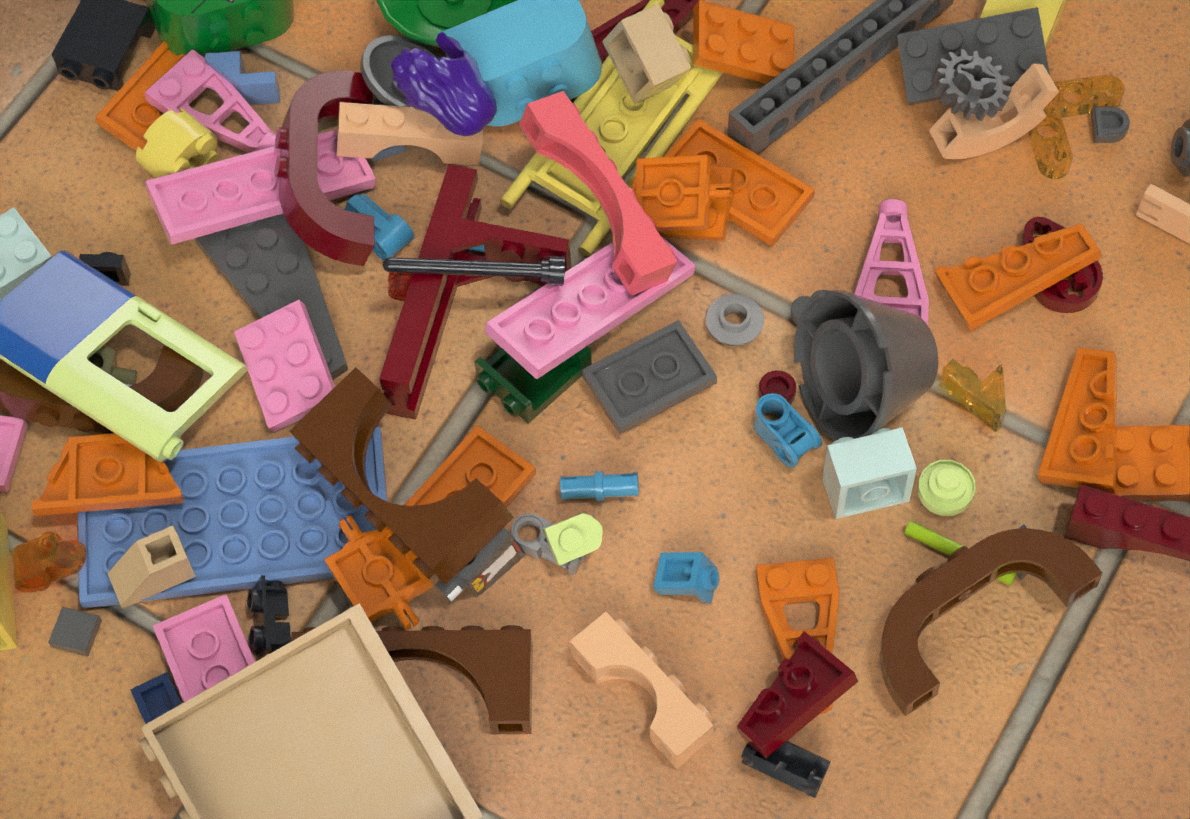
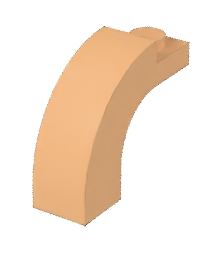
M1031 65L1011 87L1007 103L1002 111L997 112L994 118L986 114L983 121H979L975 114H971L967 120L964 118L962 111L959 110L953 114L951 113L952 108H949L929 130L943 158L965 159L984 155L1014 142L1036 127L1046 117L1043 109L1059 93L1044 65Z

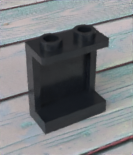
M81 0L52 52V57L59 74L72 81L81 80L91 83L100 89L119 91L124 85L121 73L140 37L151 38L156 29L150 8L125 0Z

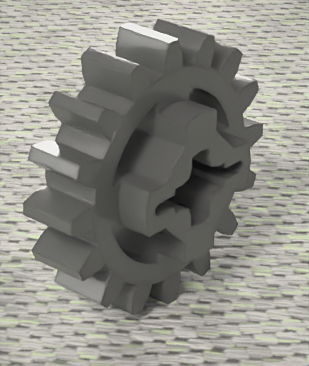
M961 49L957 56L953 52H949L946 59L942 58L931 82L936 84L933 90L934 94L943 95L940 101L941 105L950 104L953 106L951 113L955 114L960 110L967 120L971 114H975L979 121H983L986 114L994 118L997 112L1002 111L1012 89L1007 86L1010 78L1009 76L1000 75L1003 67L1001 65L992 66L990 64L992 60L990 56L985 59L979 58L978 51H974L972 56H968L967 52Z

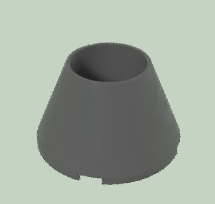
M831 290L814 296L803 309L795 333L794 363L801 362L804 384L798 386L803 401L816 424L834 440L844 437L856 439L872 435L883 428L932 387L938 372V350L930 328L916 314L843 290Z

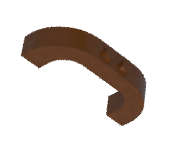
M163 346L153 372L143 381L128 387L163 410L174 412L198 390L203 377V369L168 346ZM0 359V409L5 413L48 427L61 426L74 428L81 432L114 433Z
M1019 528L1006 530L986 537L969 549L967 546L960 547L948 557L947 564L938 570L935 567H931L920 574L915 580L917 584L908 589L898 599L887 617L882 634L880 661L882 676L890 696L902 713L907 716L938 695L940 682L920 655L918 649L919 636L930 623L999 577L1010 573H1024L1035 576L1044 581L1062 603L1068 607L1096 588L1103 572L1076 544L1060 535L1039 529Z

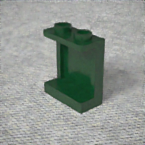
M586 346L536 379L501 348L487 361L481 357L474 361L475 380L487 394L493 392L499 397L503 407L513 417L519 415L529 424L582 376V369L592 365L591 349Z

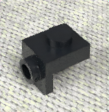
M112 252L80 254L79 259L119 285L129 286L131 272L124 255Z

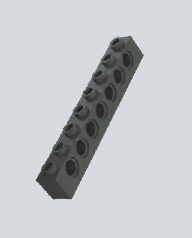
M876 0L730 111L728 137L754 153L759 154L898 47L897 34L920 30L951 6L954 0Z

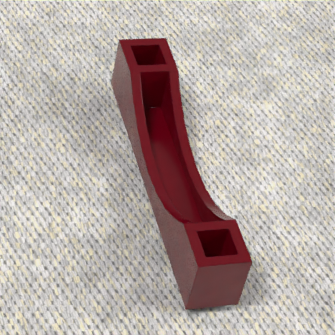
M1081 485L1072 508L1064 538L1100 549L1140 550L1164 554L1190 562V517Z

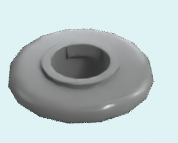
M727 294L717 298L709 306L706 313V326L710 334L720 343L730 346L744 345L753 341L761 333L764 325V313L759 304L750 297L741 294ZM730 313H739L745 317V320L740 324H731L724 317Z

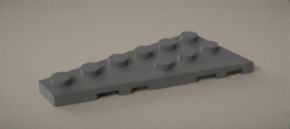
M284 213L194 238L196 244L259 319L297 300L302 301L308 311L332 379L334 380L348 370L347 362L305 243L290 227Z

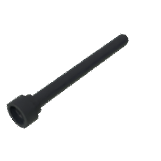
M549 256L548 259H541V263L388 257L383 261V268L385 271L392 273L540 278V282H547L548 286H563L565 258L564 256Z

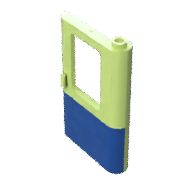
M62 250L0 300V359L158 462H163L166 459L172 460L176 457L183 446V440L180 439L181 435L204 415L248 370L245 364L66 250ZM131 324L209 372L212 377L176 411L167 412L89 362L88 359L123 327Z

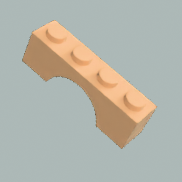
M340 102L336 156L372 159L383 149L398 145H413L431 150L446 164L479 166L483 145V130L473 136L463 137L448 131L431 114L413 107Z
M605 612L570 640L571 656L596 683L612 679L628 680L640 685L650 694L657 709L650 726V741L678 769L713 739V717L702 704L697 703L694 705L686 697L685 687L674 675L667 676L658 667L660 663L646 646L640 648L632 640L633 634L621 619L618 618L614 621Z

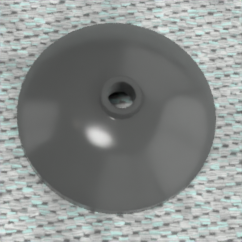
M388 35L376 38L367 45L361 56L360 68L368 88L382 104L410 107L407 105L403 92L397 88V83L393 81L392 60L396 56L401 55L403 49L412 50L414 48L424 50L436 59L442 56L424 43L408 39L404 36Z

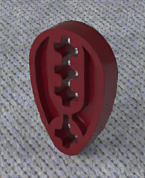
M1034 217L1025 225L1021 246L1032 243L1036 237H1039H1033L1034 231H1037L1039 235L1065 229V227L1046 217ZM1097 260L1066 277H1073L1071 288L1075 292L1081 291V297L1078 298L1076 294L1069 295L1070 283L1068 280L1063 279L1034 295L1035 298L1046 308L1060 313H1075L1086 309L1095 301L1102 285L1103 272L1099 261Z

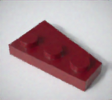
M805 631L796 641L798 648L791 658H784L777 668L779 675L770 688L763 689L737 725L741 737L765 758L858 683L853 670Z

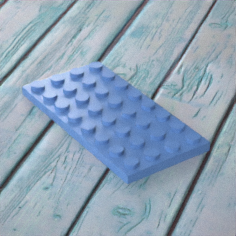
M376 427L367 448L366 477L371 492L388 502L382 432L380 427ZM295 437L180 450L175 458L172 460L166 459L164 463L176 485L181 490L184 503L78 512L79 603L83 609L120 604L107 573L136 541L172 525L179 536L196 577L139 602L254 588L261 575H265L266 586L271 581L291 584L333 579L334 577L327 568L324 559L341 550L349 541L338 526L339 522L344 519L347 523L346 517L353 516L362 533L376 530V528L365 518L364 515L368 510L362 504L356 509L340 493L345 488L342 484L337 482L332 486L317 471L322 465L316 459L309 464L296 451L294 447L299 442Z

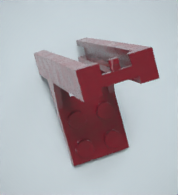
M448 164L418 258L541 263V259H548L549 256H564L565 272L571 269L569 239L478 222L482 210L481 199L473 198L471 203L478 181L477 169ZM484 245L485 256L468 253L469 248ZM413 273L379 378L381 388L384 390L383 394L392 404L387 414L417 419L457 287L495 276ZM505 277L513 282L523 280L538 283L541 286L547 284V282H540V278Z

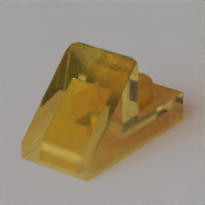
M952 359L943 367L939 386L993 431L997 432L1002 426L1006 412L1003 365L1000 364L981 382L977 374L970 367L962 366Z

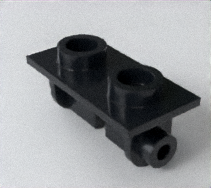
M261 575L254 588L250 589L247 595V610L249 613H253L254 626H251L249 644L250 648L256 652V661L265 657L267 653L270 654L291 642L290 622H275V618H288L289 616L288 590L283 587V582L271 581L266 586L265 575Z
M786 741L767 758L762 756L749 743L746 744L741 758H743L741 763L814 798L818 794L831 761L789 741Z

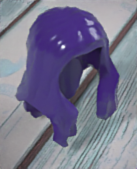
M443 32L437 35V44L449 58L441 57L436 59L426 51L417 48L412 50L403 49L401 55L396 56L392 60L391 68L393 71V81L397 83V88L403 92L408 106L431 114L448 131L463 137L479 133L493 120L497 112L494 94L482 80L477 61L461 47L456 39L447 36Z

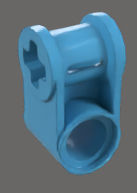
M772 393L762 396L757 401L753 421L754 430L769 445L784 465L794 468L798 464L800 457L812 448L818 449L822 446V439L818 431L784 397ZM773 413L779 416L780 419L771 421L767 420L763 415Z

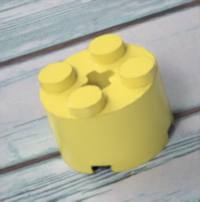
M179 108L180 113L170 110L161 115L144 134L143 137L148 141L144 149L142 150L139 146L137 148V163L155 178L214 163L219 159V154L215 152L217 147L216 135L183 108Z

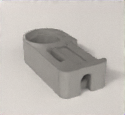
M523 514L517 517L512 524L511 533L521 551L536 559H539L541 556L556 564L543 532V528L554 523L535 514ZM527 525H533L540 530V535L534 541H523L518 536L520 529ZM586 555L562 564L560 567L568 568L569 575H574Z

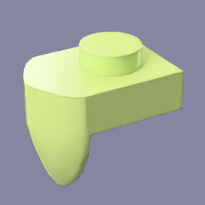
M579 513L543 528L556 564L559 566L597 550L602 542V525L595 518L585 513Z

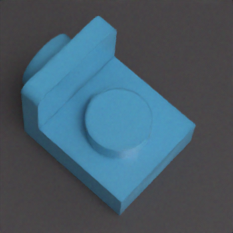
M703 552L660 553L653 589L658 594L695 595L703 603H712L714 590L717 589L719 584L718 568Z

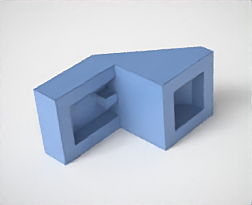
M240 51L205 53L206 63L228 80L249 105L280 103V88L275 71L246 73Z

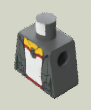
M503 528L446 585L439 580L435 586L450 601H453L467 586L479 596L524 557V554L513 536Z

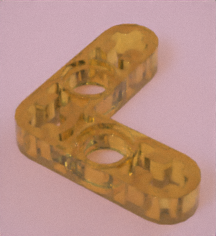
M1100 75L1054 82L1059 93L1043 109L1046 117L1028 132L1041 174L1050 179H1060L1068 174L1073 156L1062 117L1091 114L1093 106H1120L1125 87L1118 77ZM1107 89V92L1113 94V96H1108L1106 92L1101 91ZM1068 92H1074L1081 96L1082 101L1070 103L1065 100L1063 95ZM1041 126H1049L1055 130L1056 135L1044 137L1038 133L1037 129ZM1055 148V159L1057 162H1061L1060 165H1055L1053 160H1049L1051 149Z

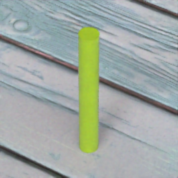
M913 521L909 522L904 532L905 535L948 556L963 546ZM1017 573L1006 574L997 580L1011 586Z

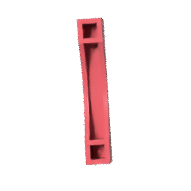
M564 91L528 103L519 124L520 128L538 154L550 158L570 170L587 185L599 200L608 217L613 234L614 256L612 268L630 295L633 296L667 282L678 262L672 248L664 242L656 230L654 221L650 216L646 215L638 203L634 191L621 178L614 161L607 157L599 145L596 134L589 130L581 118L577 106L571 103Z

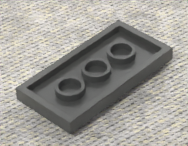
M1038 7L897 34L909 105L942 99L943 95L934 94L933 92L936 84L931 81L935 74V69L942 58L946 59L949 52H953L957 56L961 49H964L968 56H972L974 51H978L979 58L982 59L990 56L992 58L990 63L992 66L1001 65L1003 67L1000 75L1009 76L1010 80L1007 83L1009 87L1013 86L1032 64H1043L1050 75Z

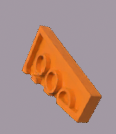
M165 41L160 44L96 115L95 123L135 151H137L138 146L142 150L148 142L143 137L144 134L164 114L146 101L145 92L186 56L184 54L177 56L172 53Z
M1078 347L1039 468L1038 478L1040 483L1080 488L1081 485L1116 494L1117 358L1115 352Z

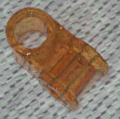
M48 531L27 543L16 546L12 551L16 589L22 592H38L47 589L50 585L72 574H76L81 570L86 560L87 551L85 545L77 540H62L58 534Z

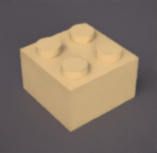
M659 4L621 20L602 41L634 105L671 88L691 69L689 54L683 45H679L673 33V23L669 15L662 11Z

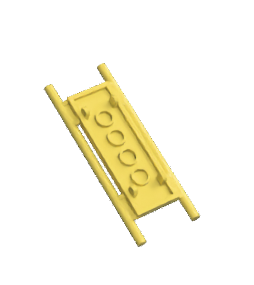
M650 0L643 10L659 4L660 8H662L665 2L664 0ZM676 35L675 37L679 45H683L689 54L691 69L671 88L634 105L610 56H608L602 64V72L596 84L590 90L578 96L573 102L579 109L580 116L589 130L596 134L599 145L607 157L614 161L622 179L626 177L637 162V158L642 155L687 93L690 96L644 158L664 156L723 74V72L693 65V45ZM536 152L500 199L501 204L508 209H512L530 183L535 181L599 220L578 248L580 253L590 257L611 229L606 213L599 200L575 174L556 161ZM636 170L626 182V185L630 188L636 177Z

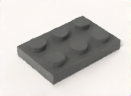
M679 320L582 369L583 379L619 434L717 384L716 374Z

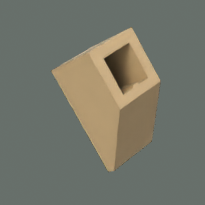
M173 525L136 541L107 573L122 609L196 577Z

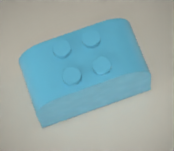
M517 0L442 31L447 36L456 39L461 47L477 61L482 80L494 94L497 112L488 126H506L520 121L528 103L562 91L565 92L569 100L578 97L596 84L602 72V62L579 0Z

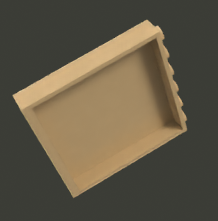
M360 603L140 727L145 735V738L139 741L150 763L158 759L165 771V774L159 777L170 799L178 795L186 809L179 813L181 819L483 818L477 804Z

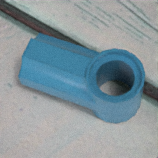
M364 193L361 195L355 194L347 201L344 210L374 216L373 252L382 260L393 257L414 239L412 229L402 217L397 214L390 216Z

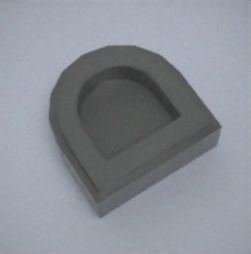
M1112 106L1092 107L1091 122L1094 143H1114L1124 139L1130 125V119L1124 110Z

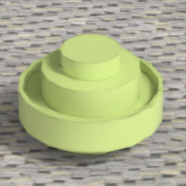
M938 460L930 463L922 471L918 482V497L923 506L930 512L940 516H955L964 512L971 505L976 491L975 479L970 470L963 464L953 460Z

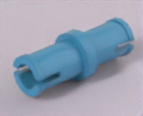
M595 471V475L561 476V499L564 501L566 499L596 498L597 502L605 501V497H639L638 472L604 475L603 471Z

